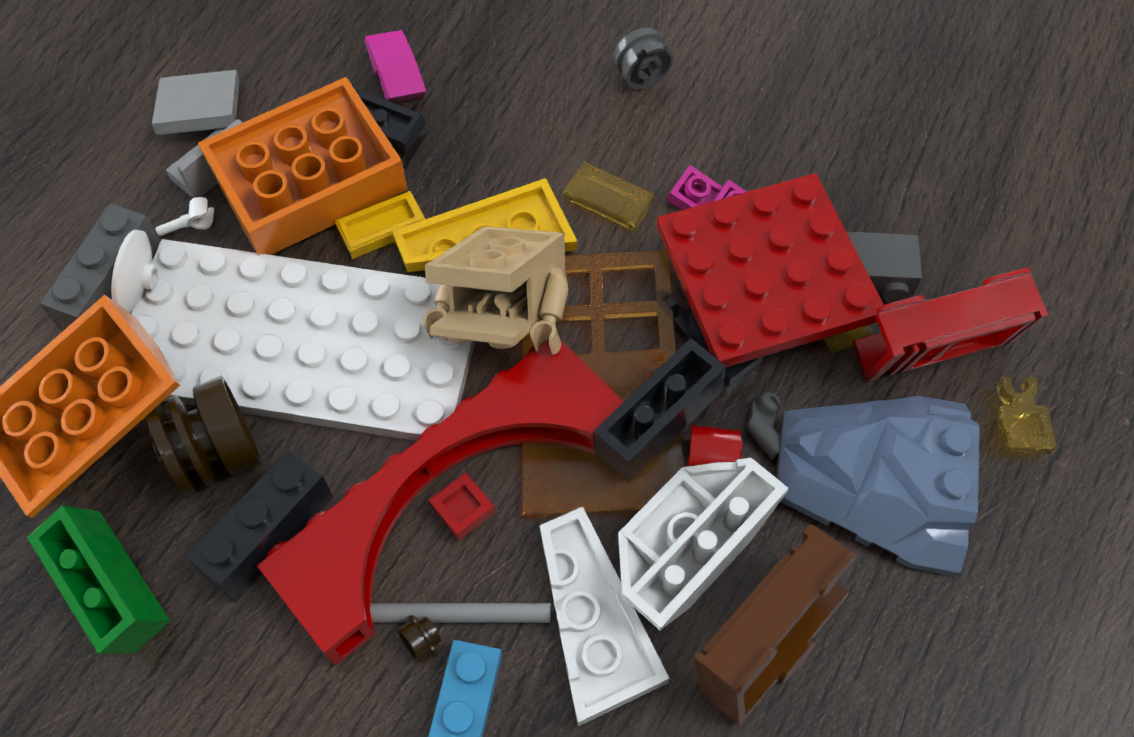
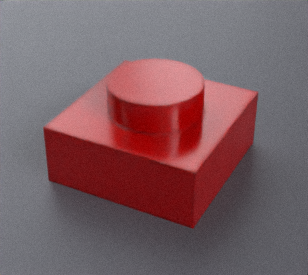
M464 473L429 499L430 507L458 541L496 513L495 506L467 473Z

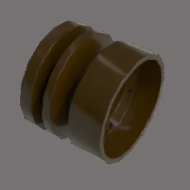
M222 375L193 387L196 409L188 411L184 403L176 395L168 397V405L173 419H169L160 404L146 416L150 431V441L159 463L165 473L173 479L180 492L186 497L198 492L194 470L198 472L208 487L216 484L212 462L220 459L225 469L232 476L262 464L246 420Z

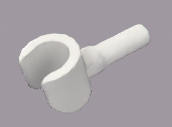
M193 198L189 203L188 214L157 226L156 232L161 237L189 226L199 230H206L213 223L214 208H207L208 200L206 198Z

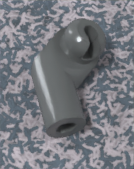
M764 392L759 398H755L751 402L746 428L749 435L773 461L778 458L781 438L774 430L776 413L781 410L782 404L777 395L771 392Z

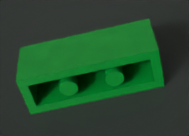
M62 505L27 537L98 654L136 653L171 622L100 511Z

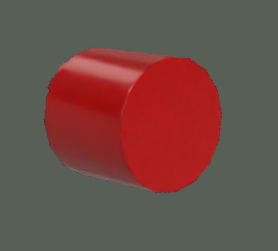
M691 425L686 467L717 462H737L738 459H741L742 440L740 430Z

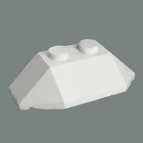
M752 458L738 459L737 462H717L682 467L618 532L622 597L655 627L662 630L686 612L751 542L789 488Z

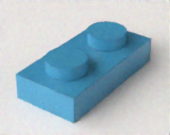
M453 640L429 737L484 736L503 655L501 649Z

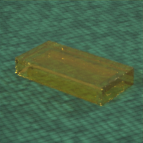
M585 161L564 189V198L635 231L654 203L655 195Z

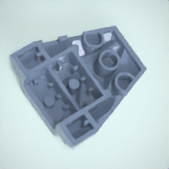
M925 396L784 411L781 420V442L777 458L776 478L789 489L780 502L826 526L833 522L855 533L856 537L854 540L867 547L874 543L896 554V561L908 568L957 577L961 574L967 554L969 529L975 524L978 515L980 426L977 422L971 420V412L965 404Z

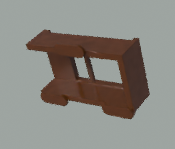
M810 523L803 531V544L800 547L795 544L791 547L790 557L786 554L703 648V654L698 651L694 656L700 695L740 727L778 680L783 684L787 682L812 652L816 645V641L813 638L849 596V591L837 582L852 566L857 553L849 550Z

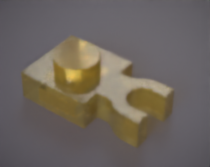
M1002 377L997 384L999 398L1005 405H1002L996 414L1004 454H1050L1056 448L1048 405H1035L1034 399L1038 392L1036 377L1026 378L1022 384L1023 393L1013 389L1011 377Z

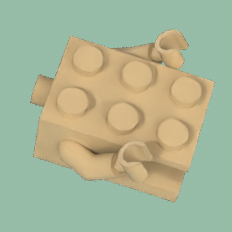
M484 226L425 265L426 283L439 284L434 299V304L437 308L426 312L422 320L430 339L433 336L443 337L444 341L449 340L453 343L488 342L493 348L505 349L515 346L530 332V337L537 353L539 352L540 344L549 339V347L552 354L558 353L561 349V341L555 324L562 320L569 290L565 273L564 233Z

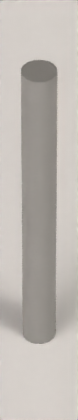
M371 603L370 613L374 623H408L407 617L409 615L415 616L418 620L427 617L432 623H551V603Z

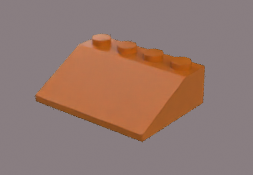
M347 77L198 143L201 152L258 256L261 254L272 255L335 225V220L381 203L408 190L401 158Z
M103 295L0 386V478L25 515L30 518L35 517L180 386L157 343L136 317L108 296Z

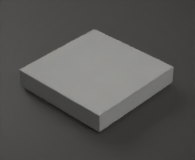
M237 70L160 78L152 120L155 134L166 135L220 129L232 124L236 120L240 83Z

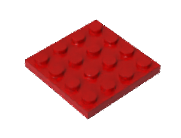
M816 173L657 217L656 227L709 352L726 367L877 323L875 317L877 315L876 309L884 304Z

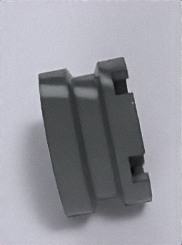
M649 27L637 29L626 35L617 44L613 52V62L619 72L622 73L629 87L639 90L649 88L660 82L670 72L674 63V56L669 47L664 44L658 31Z

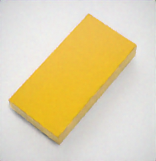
M408 191L335 220V223L351 258L354 259L394 243L393 230L425 220V217L411 191Z

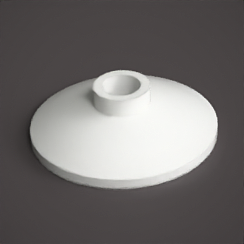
M132 230L125 237L118 251L112 275V300L129 313H132L145 293V289L153 290L156 287L159 278V266L152 264L150 242L147 234L142 230Z

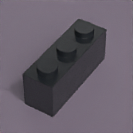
M690 338L594 430L595 453L630 483L722 392L726 366Z
M288 449L185 557L203 577L236 603L263 574L257 565L266 559L268 552L277 544L289 541L305 528L307 522L314 515L318 514L333 498L323 475Z

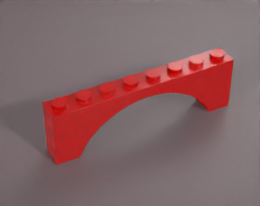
M549 339L540 344L538 353L535 351L534 346H532L524 359L511 369H505L496 374L488 387L475 397L471 396L460 402L454 413L439 425L434 424L425 429L417 442L403 453H396L389 457L382 465L381 470L365 482L362 481L353 485L345 493L344 498L328 511H322L314 515L300 533L289 541H284L274 546L268 552L266 559L258 564L257 567L322 652L337 666L375 635L370 606L372 603L374 576L380 554L398 518L427 485L448 469L464 460L503 446L522 443H552L576 447L595 453L594 430L624 401L562 341L561 349L556 354L551 353Z

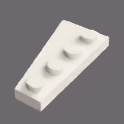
M583 506L540 525V534L577 724L580 726L668 684L670 678L634 607L622 597L621 581Z

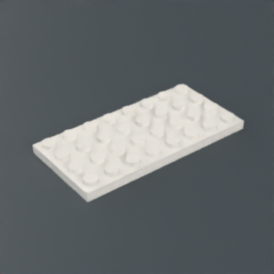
M161 239L152 264L159 266L157 285L153 290L145 289L143 297L131 313L157 343L180 384L168 397L176 395L184 404L196 406L193 398V387L222 375L229 385L241 412L244 414L418 441L425 429L434 424L439 425L454 413L456 407L461 402L475 341L453 343L449 340L444 341L443 337L433 336L430 339L422 320L426 312L437 308L434 304V299L439 284L426 283V278L267 254L258 256L254 252Z

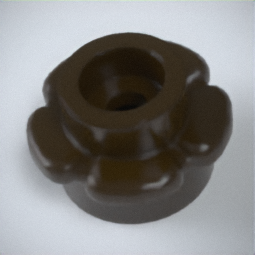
M409 615L407 617L408 623L397 629L404 646L418 663L428 656L437 657L438 651L435 645L441 642V637L435 626L427 617L418 620L415 616Z

